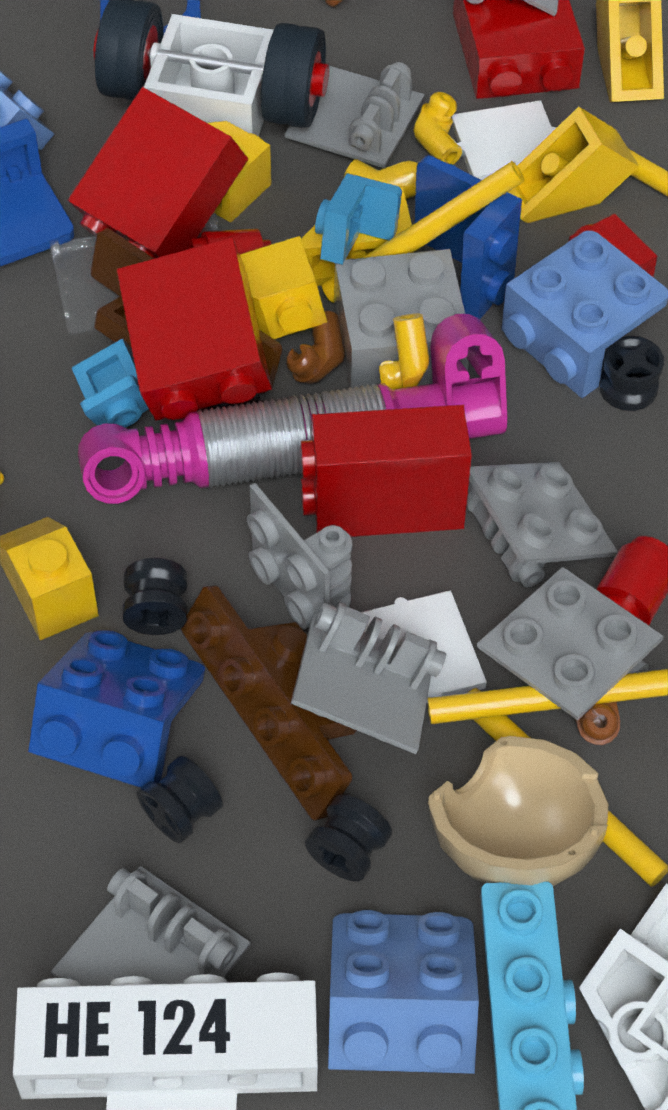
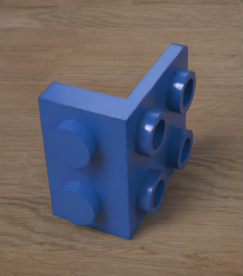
M27 118L0 127L1 267L62 245L74 238L73 224L42 173L36 132Z
M425 156L417 164L415 223L480 182L481 179L433 156ZM508 192L426 244L436 250L450 249L452 258L462 263L460 293L465 314H470L479 319L483 317L493 304L500 305L505 300L506 284L515 278L522 199Z
M100 630L87 632L37 684L28 752L140 788L149 781L159 782L162 779L171 721L203 682L205 667L199 662L189 660L185 654L177 650H156L136 644L114 631Z

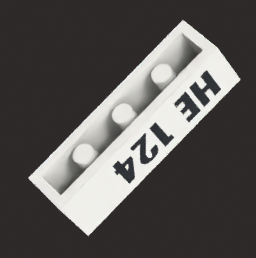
M269 973L257 978L256 982L227 983V980L221 976L202 974L186 978L183 984H154L152 980L145 977L126 976L114 979L107 986H81L79 982L72 979L51 978L40 981L37 987L17 988L13 1077L21 1099L107 1097V1095L317 1091L315 980L300 981V978L294 974Z

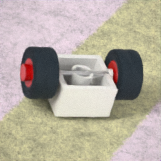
M110 0L105 7L94 40L95 79L98 91L102 95L133 101L143 86L206 123L228 121L258 137L264 120L270 123L288 124L299 128L310 127L316 115L320 97L325 96L328 87L329 64L325 63V34L323 30L316 27L278 23L273 30L172 14L163 36V17L159 5L141 0Z

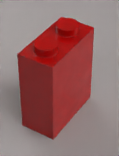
M454 0L453 16L476 99L579 89L585 47L569 0H558L555 16L523 0H484L479 4H472L467 0Z
M142 86L67 201L83 215L79 224L97 237V233L109 228L155 259L187 250L189 238H197L249 158L231 136Z
M233 237L117 269L140 394L155 421L165 418L183 419L189 412H196L198 409L224 402L230 404L243 403L252 399L258 393L272 390L246 268Z
M464 405L312 414V440L300 441L303 477L301 478V500L303 516L315 515L316 533L330 525L341 527L350 537L464 529L472 458Z

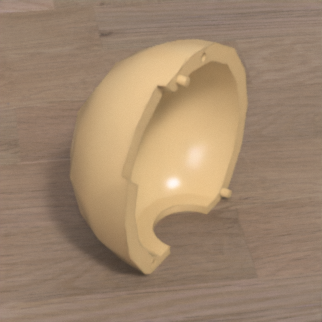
M516 736L501 737L483 752L481 763L468 783L460 789L454 790L453 784L447 781L429 796L430 817L440 847L462 871L474 880L484 884L511 883L535 885L548 881L555 886L583 869L593 858L605 837L608 826L609 804L598 782L599 773L575 752L549 741Z

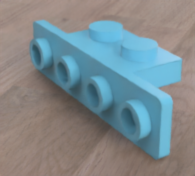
M548 881L535 885H518L505 882L486 883L481 888L480 896L499 1110H577L575 1095H582L584 1088L583 1062L580 1049H570L568 1024H575L576 999L573 981L563 980L553 885Z

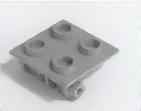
M395 62L392 65L386 66L381 72L380 81L329 65L327 91L324 97H320L312 124L307 128L289 126L285 133V138L385 168L424 101L425 94L412 90L411 70L401 62Z
M560 462L471 466L467 508L473 512L480 523L485 537L492 540L491 546L493 550L498 554H503L501 559L509 570V576L514 582H521L524 587L535 586L545 577V572L542 568L548 562L615 557L618 553V550L604 531L602 523L593 514L573 484L571 476L564 470Z
M256 483L249 485L251 514L247 516V523L252 533V551L249 552V560L258 578L266 585L273 583L284 596L286 608L294 622H297L302 629L310 628L314 612L318 613L323 603L335 607L338 602H342L347 607H350V585L352 581V563L350 560L352 539L350 535L341 527L330 525L303 540Z
M562 567L477 643V648L578 721L625 675L648 671L649 665L642 659L663 641L664 636Z
M338 602L335 607L323 603L319 612H314L291 704L416 754L419 749L431 676L437 677L446 659V653L436 649V641L424 639L407 631L399 645L396 646L400 635V626L393 624L382 640L378 638L382 619L374 617L366 632H364L369 622V615L349 608L342 602Z
M142 866L132 873L125 868H121L112 877L107 891L114 895V897L51 970V974L56 978L75 980L81 986H107L114 979L126 976L145 977L152 980L154 984H183L186 978L202 974L217 975L225 978L251 946V942Z

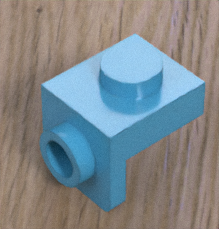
M347 173L331 200L324 199L317 213L315 233L323 235L320 259L343 265L360 233L385 240L392 239L397 232L402 195L401 188Z
M123 339L71 367L85 397V400L80 403L83 412L97 426L106 423L118 424L126 428L138 421L143 412L149 410L140 394L132 348Z

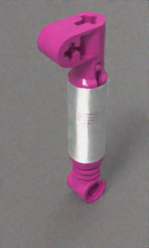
M455 314L439 323L432 334L430 350L433 384L392 390L384 383L376 385L373 383L371 387L367 384L366 387L361 385L360 388L355 386L354 389L349 387L348 390L343 388L342 391L337 389L336 392L331 390L330 393L322 391L320 395L315 392L313 397L308 393L306 397L301 394L299 398L289 396L288 399L283 397L282 400L277 398L276 401L271 399L270 402L265 400L264 403L261 401L258 403L253 402L252 404L247 403L246 405L241 403L240 406L235 404L234 407L229 405L228 408L223 406L222 409L217 407L215 410L211 408L209 411L205 409L203 412L199 409L198 412H189L183 421L175 422V430L173 431L169 430L168 424H161L159 426L160 433H154L153 427L148 426L144 427L145 435L140 436L137 428L127 429L118 424L104 423L91 428L85 433L78 445V460L86 490L96 500L106 504H119L130 500L140 490L147 489L146 481H152L153 487L157 488L162 487V479L167 478L170 486L176 485L177 477L182 476L184 483L193 482L199 488H212L214 485L218 487L220 484L224 486L226 483L230 485L232 482L237 484L238 481L242 484L244 480L248 483L250 479L254 482L256 478L260 481L261 478L266 480L268 477L272 479L274 476L278 478L280 475L284 477L286 474L289 476L292 473L296 475L298 472L302 474L300 441L312 440V414L464 405L469 439L504 434L507 429V397L503 350L479 318L470 314ZM467 358L480 377L470 378L468 371L459 359ZM110 456H119L125 459L124 463L114 470H102L97 467L99 462Z

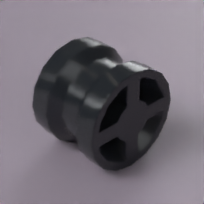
M625 336L610 345L605 351L604 370L600 377V393L603 399L612 407L623 411H637L645 409L652 404L658 393L659 377L664 366V356L660 348L651 340L641 336Z
M146 558L135 561L126 568L124 572V590L130 597L123 604V622L133 631L146 635H165L181 629L187 622V606L181 598L187 590V571L183 566L164 558Z
M184 756L177 757L167 766V775L159 782L149 781L137 791L140 805L150 820L165 836L177 843H181L193 833V823L200 817L210 818L223 807L222 798L213 782L201 768Z
M338 795L327 808V822L324 826L316 827L311 831L305 840V847L314 860L329 872L345 880L359 882L365 878L371 868L370 855L374 850H379L387 844L392 836V829L382 814L371 805L349 795Z

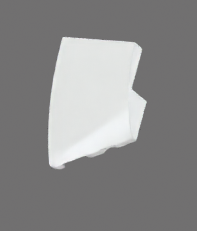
M666 883L632 934L629 935L622 929H619L579 987L645 1110H668V884Z

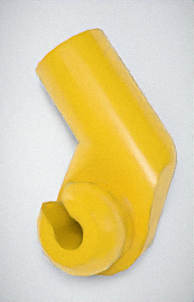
M435 92L429 98V103H424L419 111L413 128L414 135L431 156L454 165L462 155V148L448 133L453 123L451 116L457 110V103L447 93Z
M355 159L350 163L345 172V175L349 173L403 187L406 199L416 196L417 162L404 161L377 170Z
M412 313L393 318L399 360L384 361L379 366L381 384H386L392 390L418 386L429 365V352L423 314Z

